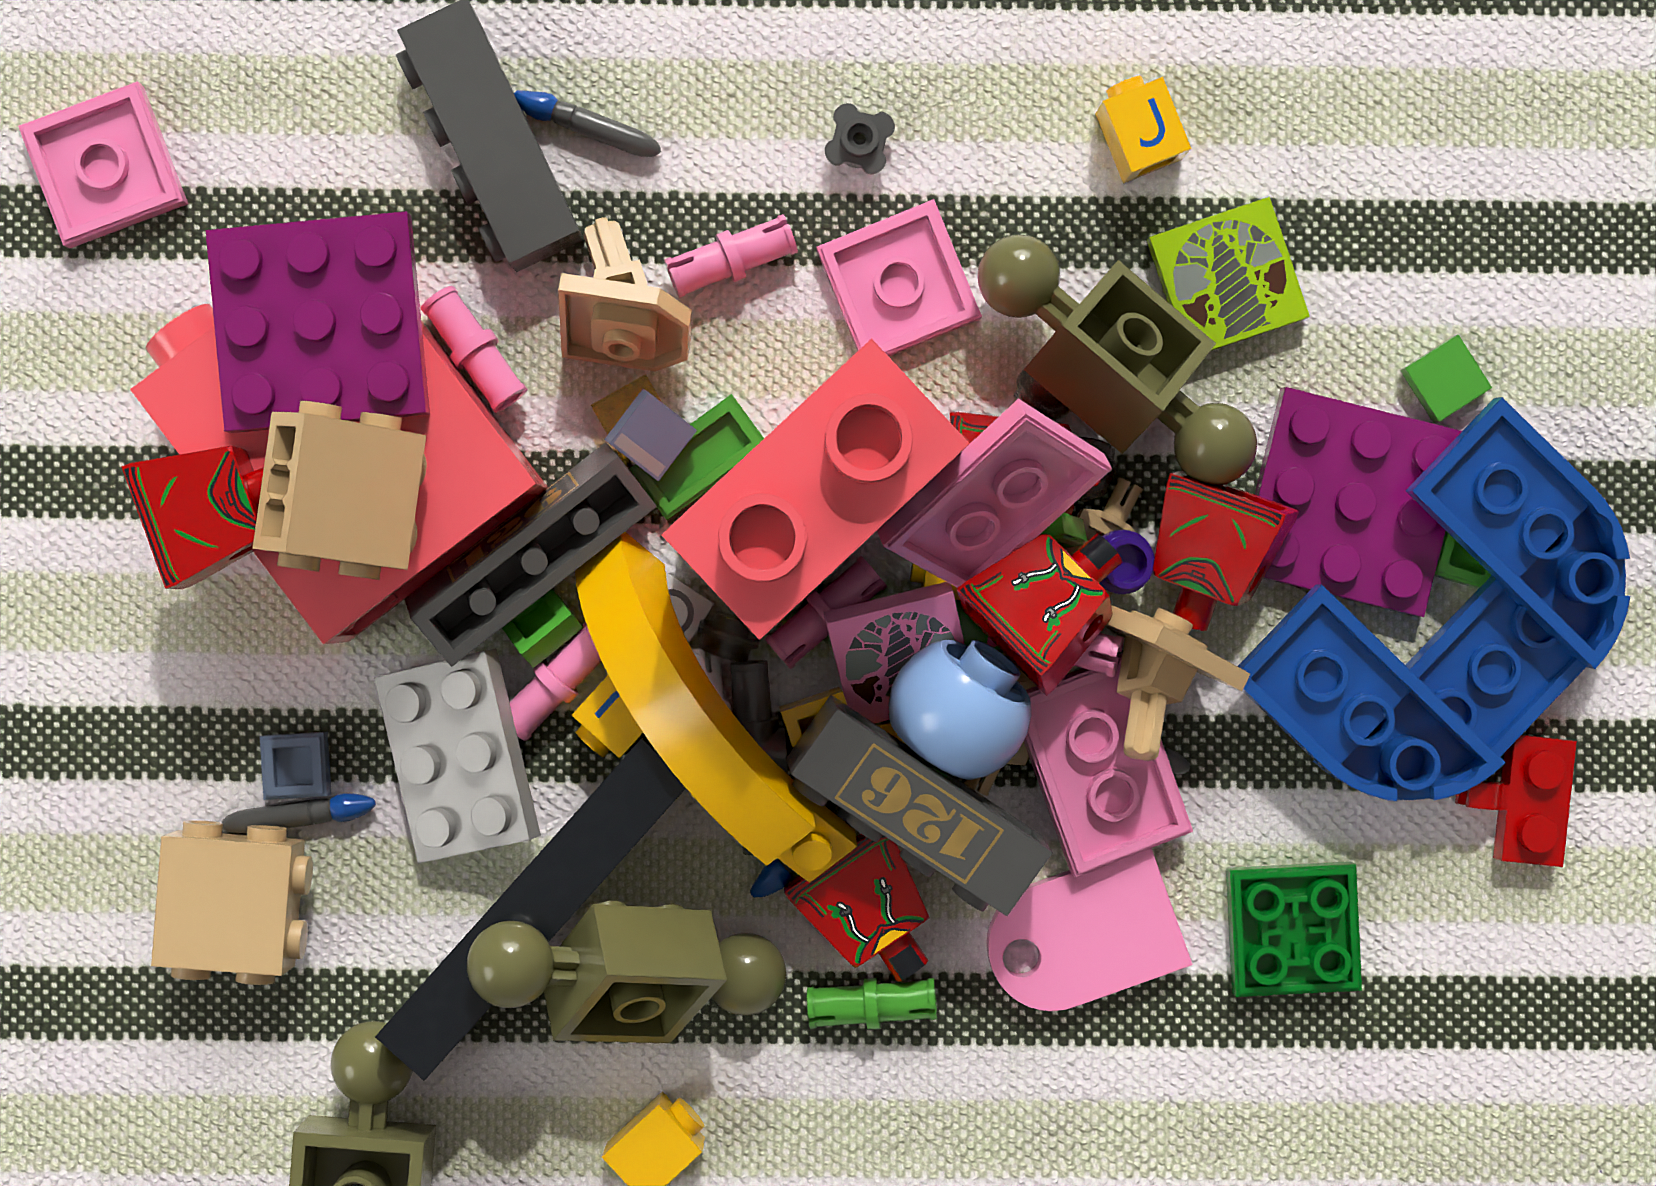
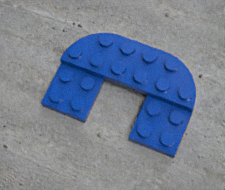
M1503 397L1494 398L1406 490L1434 520L1491 574L1490 578L1478 588L1405 665L1323 585L1316 584L1237 666L1250 673L1243 692L1310 755L1316 765L1337 780L1365 794L1391 801L1432 799L1435 801L1462 793L1480 784L1506 763L1501 756L1586 667L1596 669L1613 647L1623 627L1631 597L1625 595V559H1630V554L1622 527L1615 513L1602 495Z

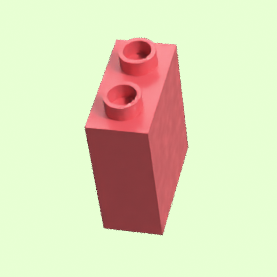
M202 304L189 309L167 323L149 340L146 345V351L159 368L130 390L179 454L234 446L246 450L254 471L263 468L269 430L238 433L224 431L213 308L210 304ZM422 320L430 414L399 417L402 418L401 431L426 435L424 454L427 469L418 492L415 513L417 540L409 556L408 570L381 567L380 579L376 580L338 574L340 561L321 558L318 572L277 566L279 552L259 549L253 551L323 644L351 641L548 487L460 370L454 366L448 354Z
M871 338L661 535L760 640L970 443Z

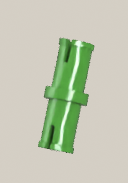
M876 977L864 978L863 985L826 988L807 987L809 1027L814 1029L820 1026L866 1023L868 1030L880 1029L881 1022L917 1019L937 1020L934 978H928V980L878 984Z

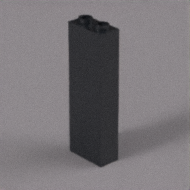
M646 736L633 747L375 1036L377 1040L422 1080L425 1081L492 1006V1004L476 993L467 973V957L476 937L493 924L503 921H520L539 930L549 942L686 789Z

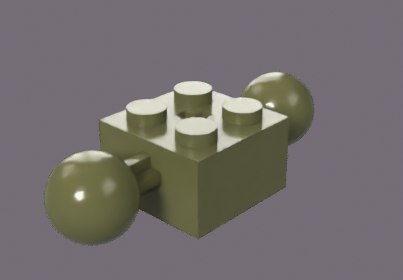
M1016 234L996 241L987 249L978 268V285L987 304L995 311L1008 317L1022 318L1036 314L1056 331L1024 368V371L1040 383L1050 394L1054 395L1121 454L1157 418L1175 433L1174 453L1176 460L1183 472L1191 479L1207 485L1218 486L1231 483L1246 473L1252 465L1257 452L1255 429L1248 417L1237 408L1223 403H1208L1198 406L1180 391L1216 343L1119 260L1079 304L1059 287L1060 268L1058 260L1053 251L1041 240L1029 235Z
M620 901L592 904L560 946H550L544 935L527 923L520 921L499 922L489 926L476 937L467 957V973L472 987L481 998L492 1005L503 1008L521 1007L531 1003L544 992L552 1038L555 1041L671 1043L711 997L721 1008L730 1013L743 1016L754 1015L767 1010L778 1000L786 982V965L783 956L771 941L757 934L739 933L731 935L719 943L711 910L684 909L677 904H667L659 907L626 906Z
M379 1021L359 1023L348 1029L338 1039L332 1051L330 1067L336 1086L350 1099L349 1118L309 1115L293 1132L289 1186H352L354 1183L364 1186H431L436 1125L387 1121L389 1100L395 1098L404 1090L413 1073L406 1064L375 1038L387 1023Z

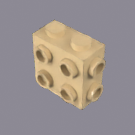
M300 401L299 413L272 412L252 549L279 552L277 566L319 572L321 558L340 561L338 572L340 575L376 580L380 579L381 567L408 570L409 556L417 540L415 513L418 492L427 469L424 454L426 435L401 431L402 418L389 415L361 412L360 423L341 420L342 407L319 402Z
M183 821L182 830L161 836L151 966L171 968V977L184 980H205L211 978V971L235 972V981L242 984L268 985L275 983V976H282L295 967L296 959H303L306 952L308 924L305 920H299L301 895H308L311 888L313 860L311 856H304L305 840L286 838L287 828L279 826L251 825L247 827V835L222 833L223 823Z

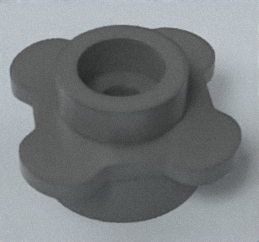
M851 103L840 105L833 114V120L836 124L833 140L825 145L827 160L835 166L846 164L853 168H862L866 174L879 173L886 164V157L883 154L886 139L895 130L892 117L885 112H879L875 115L859 112L856 106ZM858 133L866 137L865 143L861 145L856 144L853 139Z

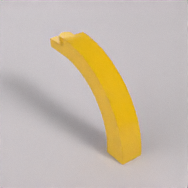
M624 532L575 570L580 605L589 633L617 692L638 726L670 770L701 806L731 836L766 866L778 858L809 883L857 847L855 829L826 806H819L798 792L792 785L794 780L757 744L718 694L695 657L678 622L667 587L665 564Z

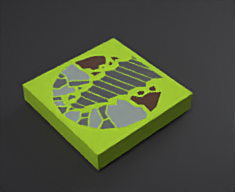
M1270 196L1159 233L1146 240L1167 302L1216 343L1211 351L1310 317Z

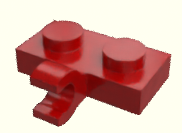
M1521 735L1504 753L1503 760L1506 763L1502 768L1501 783L1483 781L1462 793L1456 794L1455 804L1466 805V807L1498 810L1493 852L1494 859L1506 862L1563 867L1577 741Z

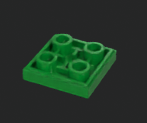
M1331 862L1226 868L1232 994L1235 997L1362 991L1357 870L1355 863Z

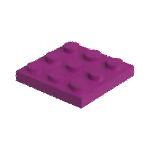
M407 211L205 230L225 432L238 433L269 430L272 412L299 413L300 401L342 407L341 420L352 422L360 421L361 412L394 417L430 414L412 218Z
M1289 387L1281 388L1254 495L1299 510V513L1263 579L1306 590H1311L1316 584H1320L1335 597L1415 617H1424L1446 530L1406 490L1462 431Z

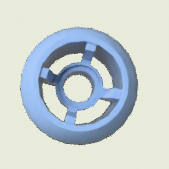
M948 639L931 643L916 652L900 669L891 688L888 703L889 720L897 735L919 756L953 776L973 780L988 776L1004 767L1018 752L1029 730L1032 716L1031 701L1026 690L1017 681L1021 674L1019 669L1004 654L978 640H973L968 646Z

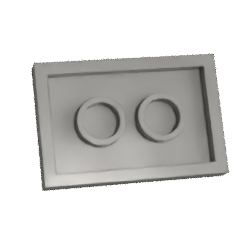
M496 648L466 655L452 667L444 660L374 677L418 864L528 841L541 836Z

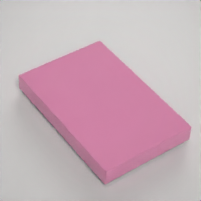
M1018 398L882 525L877 532L883 547L958 588L970 578L1035 539L1110 472L1112 467L1103 452Z
M1123 653L1117 655L1120 657V661L1114 677L1082 668L1066 674L1048 696L1037 686L1026 690L1031 701L1032 716L1024 744L1070 873L1075 878L1193 832L1162 740L1156 760L1144 761L1133 759L1124 754V741L1131 699L1117 693Z

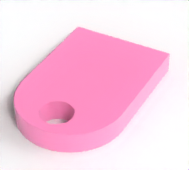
M1152 848L1077 878L1068 870L1030 884L1008 916L996 910L987 933V955L999 984L1018 1002L1043 1011L1070 1009L1193 965ZM1019 939L1033 942L1037 946L1039 953L1036 965L1025 973L1011 972L1003 963V954L1006 947L1011 942Z

